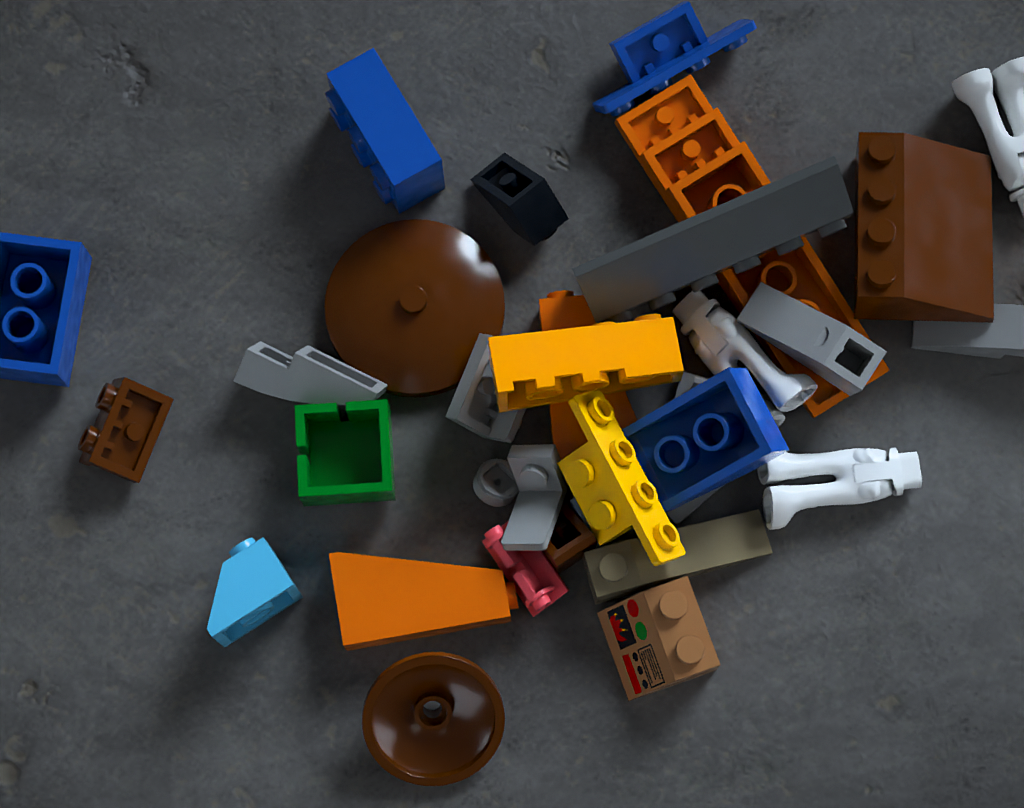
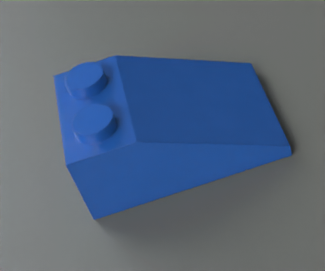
M728 367L622 429L626 439L634 447L636 458L648 481L655 487L658 500L665 513L759 468L790 450L747 368Z

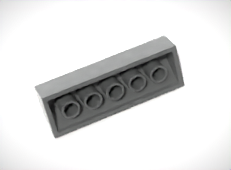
M834 155L572 268L596 323L607 321L615 323L628 322L634 319L632 310L649 304L651 311L676 301L674 292L691 286L694 293L708 288L719 282L716 274L730 268H734L736 275L762 264L759 256L775 249L778 256L792 252L804 246L801 238L819 231L821 238L841 231L847 227L844 220L851 217L854 212L839 164Z

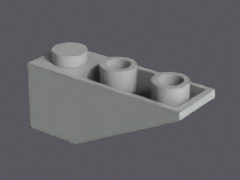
M763 282L759 283L735 320L849 396L863 390L887 352L848 325Z

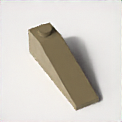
M759 509L676 528L686 554L679 559L659 566L652 564L638 537L584 552L582 561L595 605L645 591L685 576L690 578L771 555L773 552Z

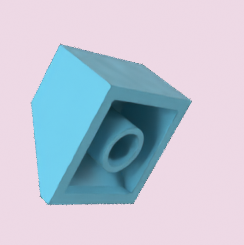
M264 537L256 542L253 538H248L237 544L229 551L231 558L222 563L207 630L211 637L223 647L230 645L303 598Z

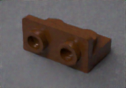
M126 377L114 379L111 384L106 383L96 401L95 407L100 409L95 424L94 426L88 425L80 438L78 450L82 451L79 463L87 466L93 465L133 483H139L174 399Z

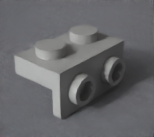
M479 333L445 417L483 438L511 443L521 426L526 408L499 413L488 346V337L494 336Z

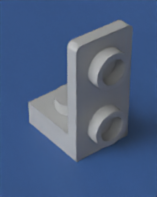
M555 444L512 445L507 459L517 483L519 494L501 543L506 551H543L547 549L569 485L557 464L561 459Z

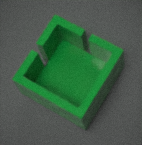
M387 399L346 402V412L350 421H341V413L337 403L294 405L296 447L301 454L297 455L298 497L304 507L396 501L391 410Z

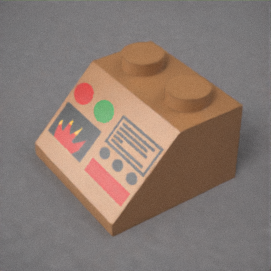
M688 576L642 591L597 613L628 702L716 671L720 666Z

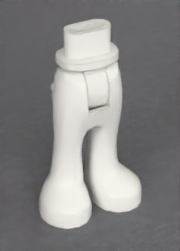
M1020 57L1000 65L992 73H990L989 68L968 72L955 79L951 86L956 97L968 105L975 115L986 139L998 178L1002 180L1003 185L1009 192L1014 191L1009 194L1010 201L1018 202L1024 218V57ZM993 90L998 96L1007 116L1013 137L1008 134L1003 125L995 97L993 96Z
M692 290L674 308L673 313L683 324L681 332L684 335H689L688 338L690 344L695 349V353L714 375L728 367L738 368V360L745 364L774 403L773 405L765 400L761 394L778 428L785 420L782 412L796 409L816 391L818 385L807 374H786L780 370L763 352L750 332L743 325L735 321L736 318L720 307L716 299L709 300L701 290L695 293Z
M853 448L813 454L785 452L757 468L758 477L763 485L816 475H834L836 478L834 482L767 487L763 493L762 504L765 523L769 530L785 527L794 514L803 509L829 505L863 504L884 499L892 494L894 496H901L904 489L921 488L922 486L917 452L898 453L896 448L888 449L887 453L885 450Z

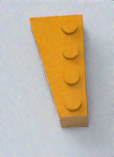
M657 313L642 315L630 322L615 323L607 321L585 327L488 337L489 359L499 413L565 402L575 395L600 390L605 395L679 382L684 372L674 318H661V314Z

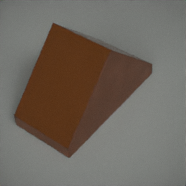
M565 501L561 507L548 547L543 550V553L558 574L583 559L584 552L595 549L597 541L594 534Z

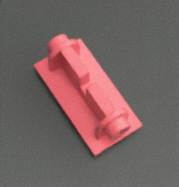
M507 521L502 526L496 525L484 534L486 538L482 540V543L499 568L503 570V574L508 581H514L516 593L531 615L535 617L569 592V589L543 551H506L503 549L501 540L508 524Z

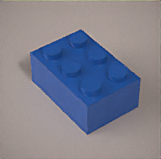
M374 48L326 73L330 90L325 92V96L331 106L329 108L330 114L341 132L347 129L348 135L353 142L351 148L363 168L370 165V171L375 179L372 181L385 205L392 202L400 214L445 189L443 165L440 155Z
M0 232L1 379L69 387L92 257L82 242Z

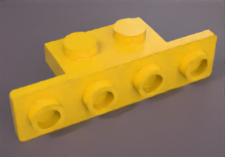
M600 390L578 394L569 399L568 403L588 442L560 460L557 464L599 545L612 542L634 528L654 566L665 564L685 555L686 551L680 541L679 533L669 521L658 500L655 487L648 481L636 458L634 447L626 439L618 424L612 405L605 399Z

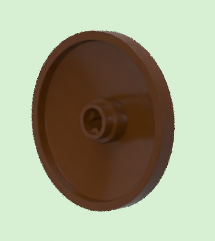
M410 219L395 221L379 226L360 237L344 252L330 276L325 294L324 307L327 330L342 362L387 384L388 387L385 393L401 397H428L458 387L479 333L501 336L505 319V300L502 282L488 254L476 241L462 231L431 220Z

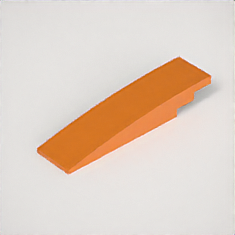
M691 74L628 111L614 122L678 223L771 183L745 141L739 142L718 107L712 108ZM806 237L801 238L804 246L792 252L778 256L775 249L759 256L762 264L736 275L734 268H730L716 274L719 280L718 283L739 314L759 283L763 282L848 325L871 341L859 320L854 319L852 309ZM752 332L772 362L786 374H807L818 385L816 391L803 403V406L812 418L817 417L849 397L848 394ZM883 359L866 385L890 371Z

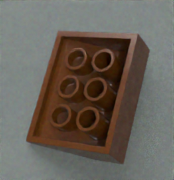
M859 132L855 157L854 319L993 323L991 156L907 133Z

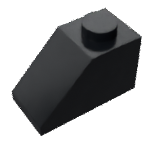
M505 152L470 179L509 227L533 246L537 245L540 241L550 238L557 231V228L569 219L545 178Z

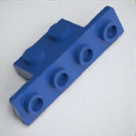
M683 1L612 41L609 45L628 83L592 103L595 111L603 114L610 113L611 116L620 115L635 106L633 99L648 91L649 95H653L673 84L671 77L681 71L686 70L687 73H692L705 67L711 62L708 56L723 48L724 52H728L740 47L748 41L746 34L757 28L754 20H737L707 38L690 2Z

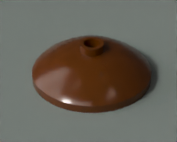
M445 652L418 653L405 657L389 666L377 677L370 687L362 710L363 735L373 758L384 770L396 778L421 786L453 784L478 772L495 754L503 737L505 726L502 697L491 677L474 662ZM429 701L440 703V707L435 710H428L424 705Z

